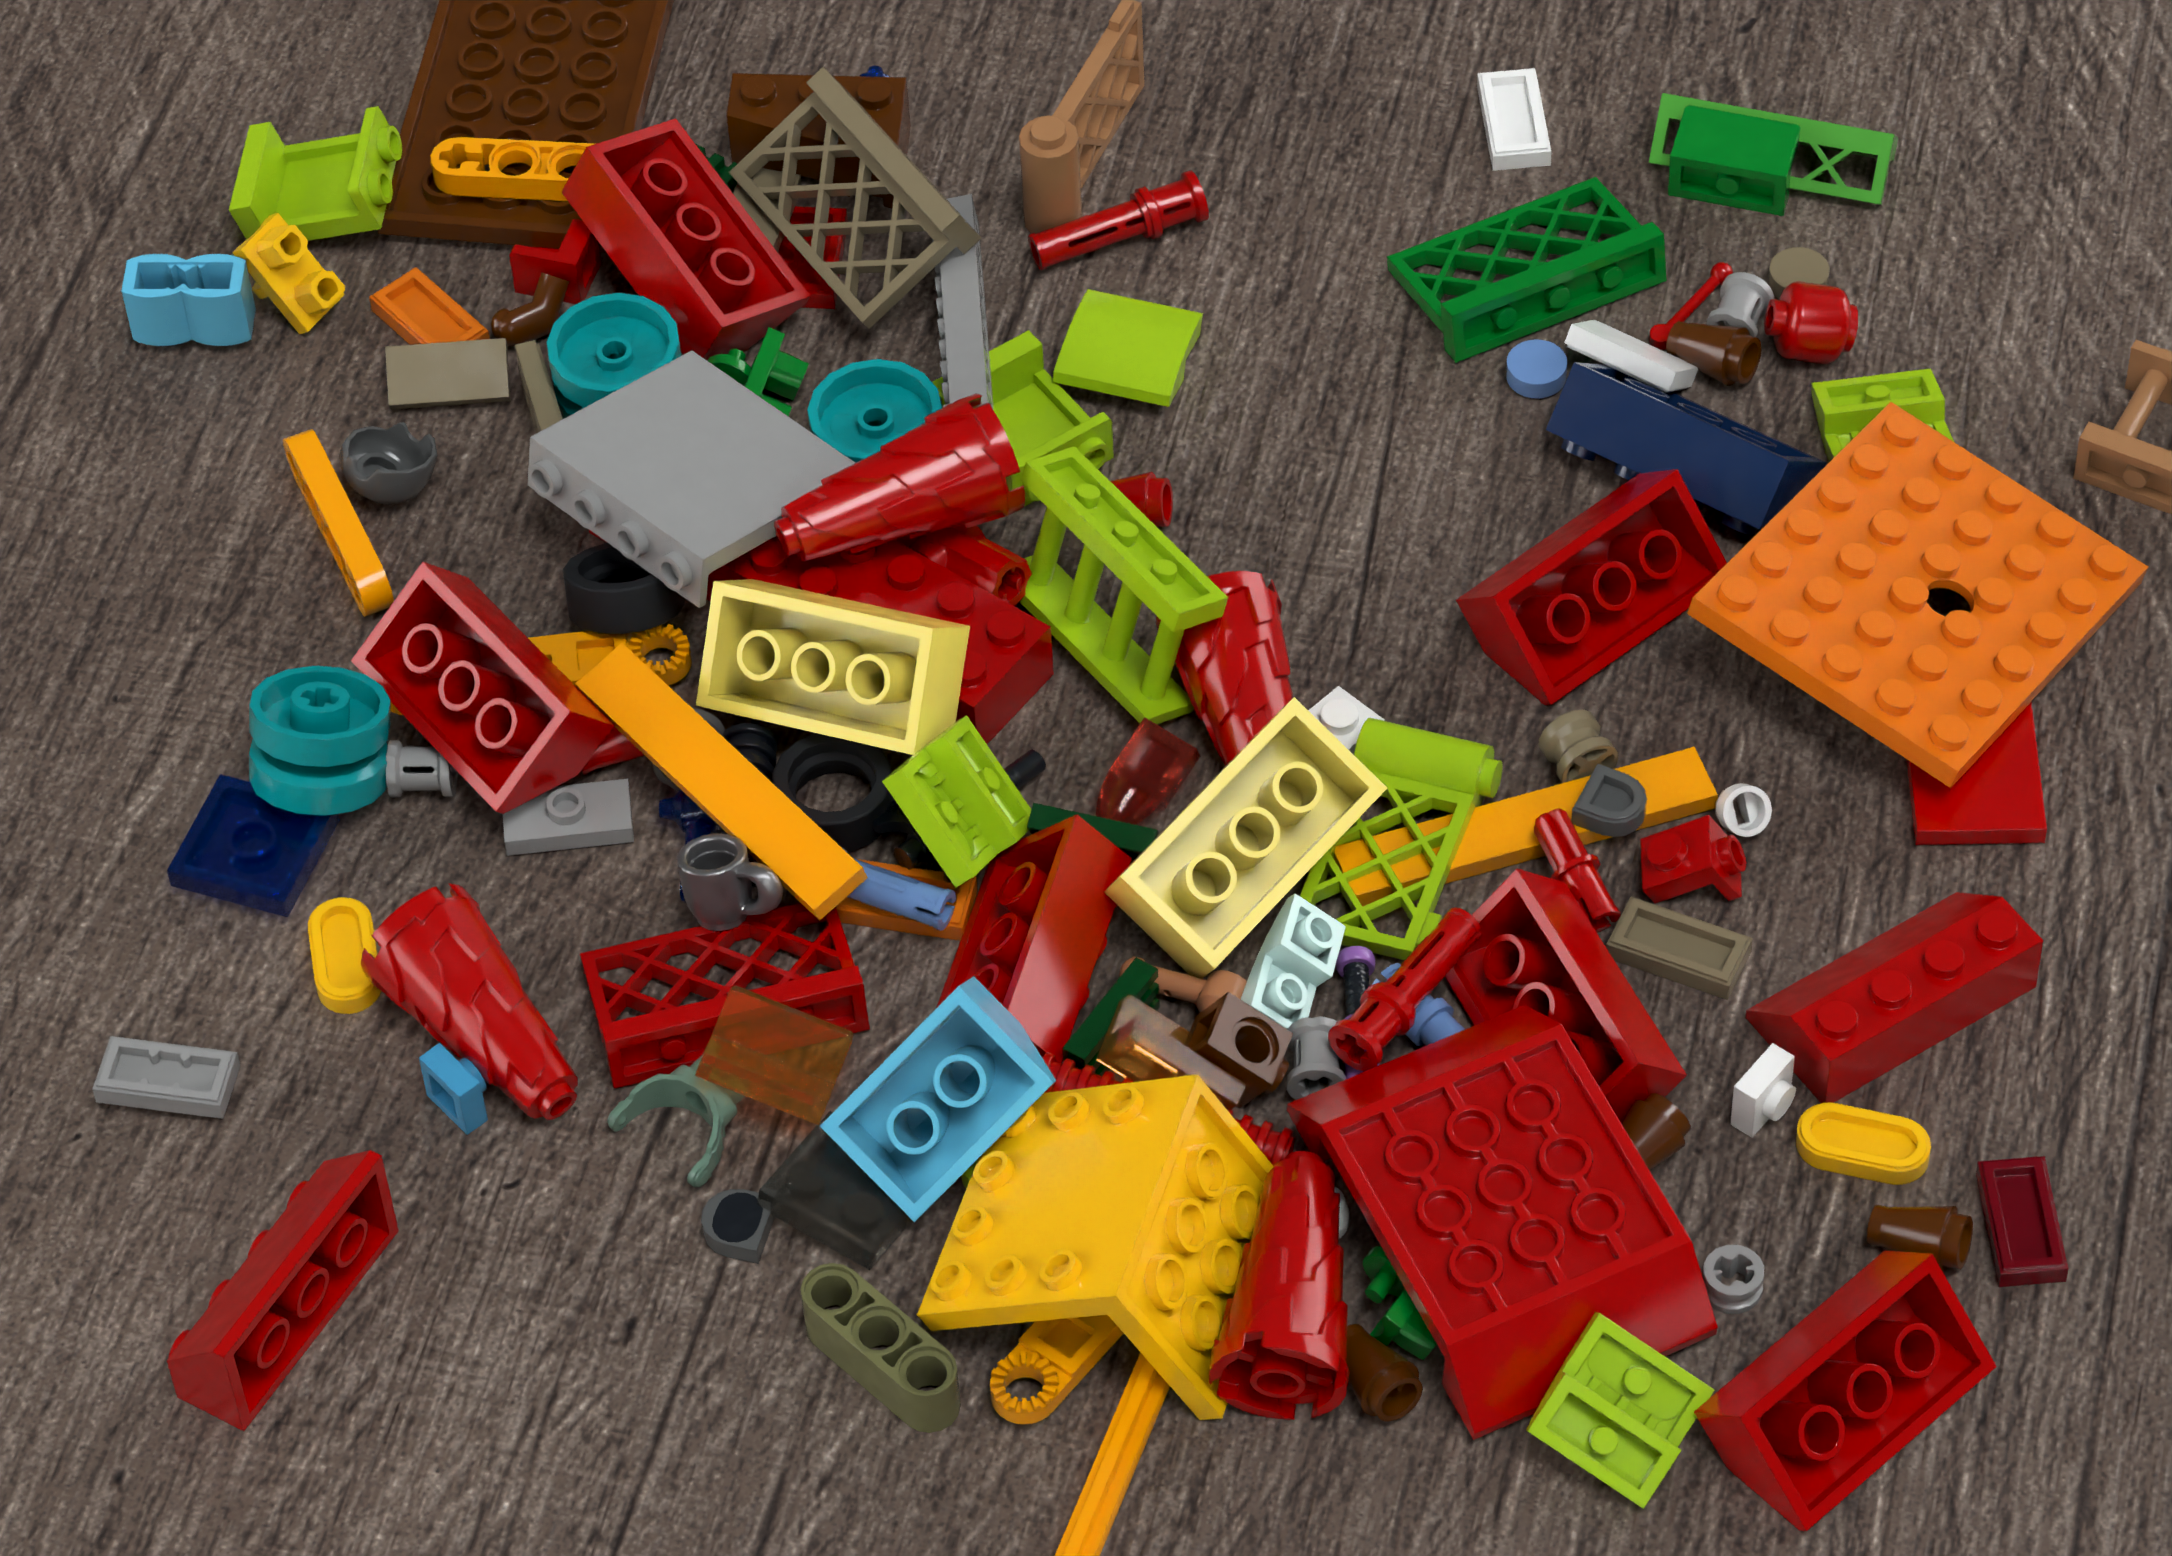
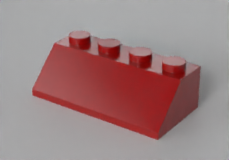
M676 118L586 147L562 190V194L636 293L663 306L675 320L680 349L683 355L692 350L705 360H708L711 356L717 354H728L731 349H739L745 352L765 336L768 327L776 328L804 306L811 297Z
M1678 469L1640 473L1456 599V602L1483 652L1541 703L1552 705L1690 607L1692 598L1727 564V561Z
M426 562L421 563L351 659V662L363 674L384 687L391 703L474 790L496 812L505 814L578 776L615 726L468 577Z
M1078 814L1027 836L998 853L988 864L937 1007L959 985L974 976L1021 1023L1041 1057L1046 1052H1049L1056 1056V1062L1062 1063V1048L1070 1039L1078 1013L1089 997L1090 990L1088 984L1096 961L1107 945L1106 932L1114 909L1117 907V904L1104 891L1127 869L1132 858Z
M1517 868L1472 914L1481 926L1479 932L1482 933V937L1456 962L1445 978L1474 1025L1523 1005L1561 1023L1621 1124L1635 1100L1644 1101L1651 1093H1657L1666 1097L1687 1076L1565 882Z
M1956 892L1747 1009L1745 1018L1769 1045L1774 1043L1795 1056L1793 1072L1820 1103H1834L2034 989L2037 984L2043 939L2002 896Z
M368 1150L326 1160L320 1165L309 1181H302L296 1186L288 1200L286 1210L272 1228L262 1231L255 1238L250 1247L248 1258L231 1280L226 1279L217 1286L205 1313L191 1330L183 1331L174 1341L167 1364L177 1398L242 1431L246 1430L399 1231L382 1155Z
M1885 1250L1697 1408L1694 1413L1726 1468L1794 1527L1801 1531H1807L1997 1366L1933 1254Z

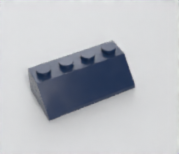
M1573 363L1546 428L1547 431L1564 438L1561 448L1573 455L1595 461L1598 454L1616 462L1617 464L1613 472L1627 480L1640 473L1678 469L1700 511L1703 504L1713 507L1724 513L1720 521L1721 523L1752 536H1755L1757 529H1762L1827 463L1674 392L1665 393L1603 364Z

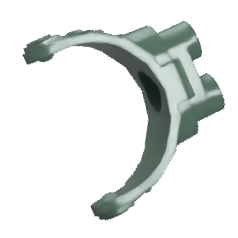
M703 1054L690 1067L680 1065L671 1074H657L640 1082L630 1092L629 1096L625 1100L620 1101L611 1111L607 1123L609 1128L617 1132L638 1115L658 1107L685 1108L701 1115L712 1127L711 1137L706 1153L693 1166L687 1177V1182L690 1185L701 1187L712 1176L711 1173L720 1162L724 1149L723 1141L726 1136L725 1127L737 1115L736 1105L748 1094L749 1090L738 1076L730 1074L725 1079L719 1075L720 1068L717 1063L709 1056Z

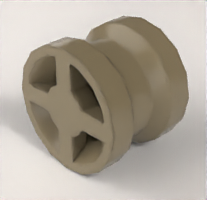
M1584 709L1573 710L1559 716L1543 730L1539 738L1540 750L1548 761L1557 764L1556 774L1562 783L1592 775L1597 764L1614 769L1618 762L1617 750L1608 738L1600 736L1601 726L1590 711Z

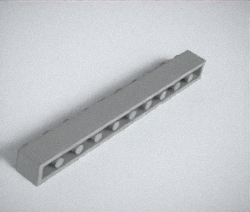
M972 194L948 198L947 200L980 235L979 222ZM979 240L965 254L957 247L954 248L935 266L937 276L935 277V286L938 295L936 304L940 318L937 319L941 338L939 340V347L942 357L940 366L944 381L942 383L945 401L943 407L977 393L982 395L979 406L989 403L994 410L981 243Z

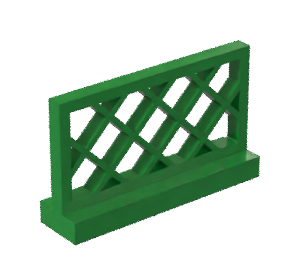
M1597 177L1387 256L1388 271L1443 333L1444 349L1455 363L1667 281L1664 233L1653 221L1641 225ZM1590 201H1593L1599 208L1596 215L1569 211ZM1530 224L1548 226L1544 235L1517 231L1519 228ZM1561 228L1588 232L1585 240L1557 237ZM1601 233L1616 235L1598 242ZM1478 244L1495 246L1492 255L1465 252V250ZM1509 248L1536 252L1532 260L1505 257ZM1549 254L1563 255L1549 262H1545ZM1426 264L1443 266L1439 275L1413 271V269ZM1456 268L1483 272L1479 281L1453 277ZM1496 274L1510 276L1493 283ZM1444 294L1458 296L1448 301L1440 302Z

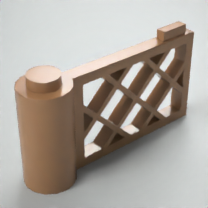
M1121 0L1109 20L1108 27L1052 116L1037 117L1029 121L1021 129L1019 147L1025 226L1030 233L1036 234L1082 217L1081 188L1144 87L1141 2Z

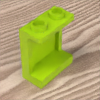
M379 106L366 108L360 133L291 145H284L271 122L249 125L229 212L246 240L257 231L269 215L279 213L288 225H296L308 241L381 229L386 205L391 202L393 196L392 178L396 161L400 160L402 156V142L399 132L394 126L389 125Z
M1029 330L989 351L994 412L1006 432L1020 469L1019 473L1006 477L1009 491L1024 485L1021 482L1025 463L1038 457L1075 446L1097 469L1102 467L1105 462L1114 458L1112 420L1104 412L1090 418L1058 383L1052 382L1053 378L1044 369L1043 344ZM940 377L932 383L938 389L941 405L943 408V405H945V401L942 391V383H944L943 377ZM1024 485V507L1031 504L1034 501H1040Z

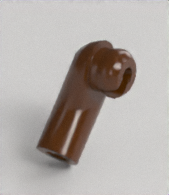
M541 272L532 302L511 311L503 308L495 313L491 321L493 335L497 339L506 338L508 346H515L516 344L537 340L549 335L554 322L558 319L569 281Z

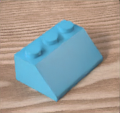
M973 976L959 985L820 1127L915 1222L1056 1082V1079L1021 1023Z

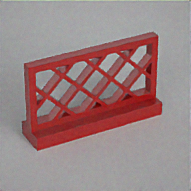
M798 903L773 909L765 914L748 915L746 920L739 926L729 930L714 931L697 926L580 953L582 968L605 1049L614 1089L640 1083L657 1074H671L680 1065L690 1067L703 1054L712 1058L719 1065L870 1030L863 980L858 965L855 966L836 907L820 921L805 906ZM825 921V930L814 942L792 935L798 927ZM748 938L763 942L750 957L729 949L735 941ZM779 949L800 956L799 960L789 971L767 963ZM687 952L699 957L687 971L665 964L671 956ZM716 963L737 971L725 986L703 978ZM817 963L835 969V971L806 977ZM621 967L635 971L623 986L599 976V972ZM652 978L673 985L661 1001L639 993ZM753 978L773 984L742 992ZM690 992L709 999L679 1006ZM626 1007L645 1013L615 1021Z

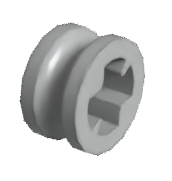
M1741 1245L1721 1246L1707 1256L1703 1266V1280L1711 1306L1715 1310L1726 1314H1741L1750 1311L1759 1303L1763 1294L1764 1264L1760 1256L1753 1250ZM1736 1273L1745 1276V1282L1736 1280L1730 1286L1721 1283L1722 1276L1729 1279Z

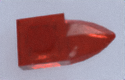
M1144 718L1104 779L1096 805V816L1138 825L1149 817L1159 805L1166 808L1201 757L1197 748Z

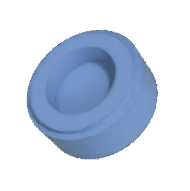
M1539 339L1527 340L1517 344L1507 356L1506 379L1509 386L1516 393L1524 397L1540 399L1556 394L1565 385L1567 357L1564 351L1556 344Z

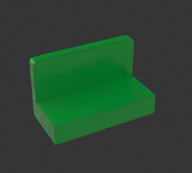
M1686 106L1670 154L1668 195L1784 216L1789 200L1791 166L1800 138V126L1698 106Z

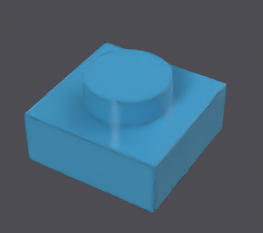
M438 1043L419 1057L427 1096L466 1135L488 1121L483 1092L486 1091L487 1086L481 1073L471 1061L466 1058L458 1061L441 1043Z

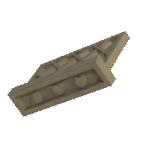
M822 67L806 82L814 92L729 173L858 319L870 329L954 248L957 247L965 254L981 239V236L856 99ZM820 114L826 121L824 145L799 147L801 130ZM838 135L846 144L837 145ZM822 158L819 184L795 185L797 161L801 159ZM836 158H860L857 182L833 184ZM784 160L781 186L758 187L751 179L769 161ZM872 173H873L880 181L871 182ZM892 194L894 196L891 220L866 221L869 195ZM855 196L852 222L828 223L831 197ZM817 197L814 223L791 224L790 216L793 198ZM772 199H779L778 208L773 204ZM906 210L914 219H905ZM926 231L934 240L916 258L900 259L903 232ZM889 233L886 259L861 260L864 234ZM851 235L848 261L825 262L823 260L826 236ZM812 236L811 245L805 240L804 237ZM885 272L883 289L864 306L857 298L860 273ZM837 274H846L845 283Z

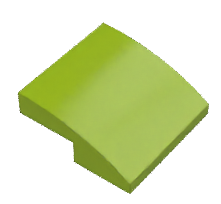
M1087 289L1067 331L1053 371L1052 382L1169 407L1183 383L1186 359L1200 336L1203 313Z
M1931 368L1811 383L1815 413L1828 462L1890 402L1954 442L1945 422V398Z
M967 715L931 740L882 781L955 888L976 876L998 853L1018 842L1029 831L1027 824L1031 813L1030 806Z
M1595 1312L1556 1374L1526 1431L1644 1509L1682 1451L1678 1446L1697 1418L1694 1411L1705 1403L1715 1390L1601 1313Z

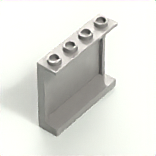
M691 350L531 436L528 486L535 490L538 495L546 498L577 520L580 525L591 530L616 548L626 558L634 561L658 578L669 589L676 591L692 604L701 608L706 605L708 574L777 536L774 521L782 518L781 508L821 486V479L855 462Z

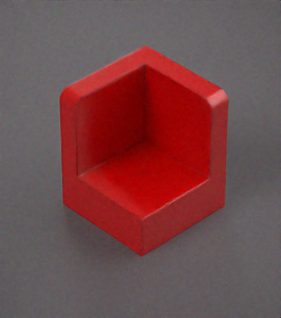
M578 219L572 220L559 249L528 247L516 244L509 254L515 293L534 296L542 272L569 281L563 302L578 304L585 300L601 266L599 243L583 220Z

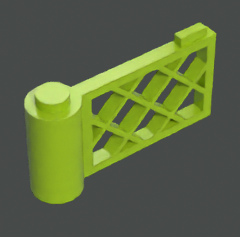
M1368 718L1360 730L1354 756L1387 787L1381 796L1388 798L1393 809L1364 822L1360 817L1352 825L1353 827L1349 828L1310 869L1300 897L1315 906L1316 903L1341 892L1352 912L1336 919L1346 926L1341 945L1348 947L1362 946L1370 949L1372 953L1406 960L1442 920V915L1434 913V910L1449 875L1451 865L1475 807L1480 806L1485 797H1495L1501 782L1503 764L1502 761L1494 759L1493 746ZM1431 809L1454 813L1449 826L1427 836L1423 835L1413 817ZM1403 823L1415 841L1383 855L1372 836ZM1363 839L1375 859L1342 873L1334 860L1336 846ZM1441 846L1436 856L1432 849ZM1423 853L1432 868L1429 877L1403 888L1390 865ZM1381 869L1391 884L1393 893L1362 906L1348 882ZM1328 873H1330L1332 878L1325 881ZM1420 899L1417 907H1415L1413 902ZM1401 907L1411 921L1405 938L1380 933L1372 923V920Z

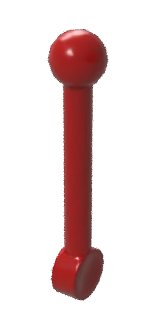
M1719 262L1713 265L1710 271V278L1666 324H1657L1651 328V346L1660 350L1666 349L1668 335L1673 325L1678 321L1684 322L1719 285H1722L1728 275L1734 273L1728 263Z

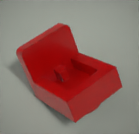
M1710 815L1640 839L1642 889L1655 904L1713 884L1728 901L1742 897L1741 872L1746 870V857L1739 840L1734 835H1727Z

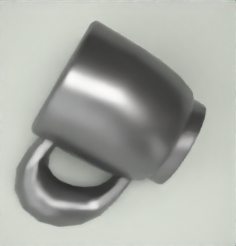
M718 833L703 835L684 845L677 855V865L685 901L703 928L714 931L732 929L744 922L748 915L765 914L777 908L782 900L784 888L778 876L771 868L764 864L749 862L747 847L737 837ZM752 882L757 886L758 899H752Z

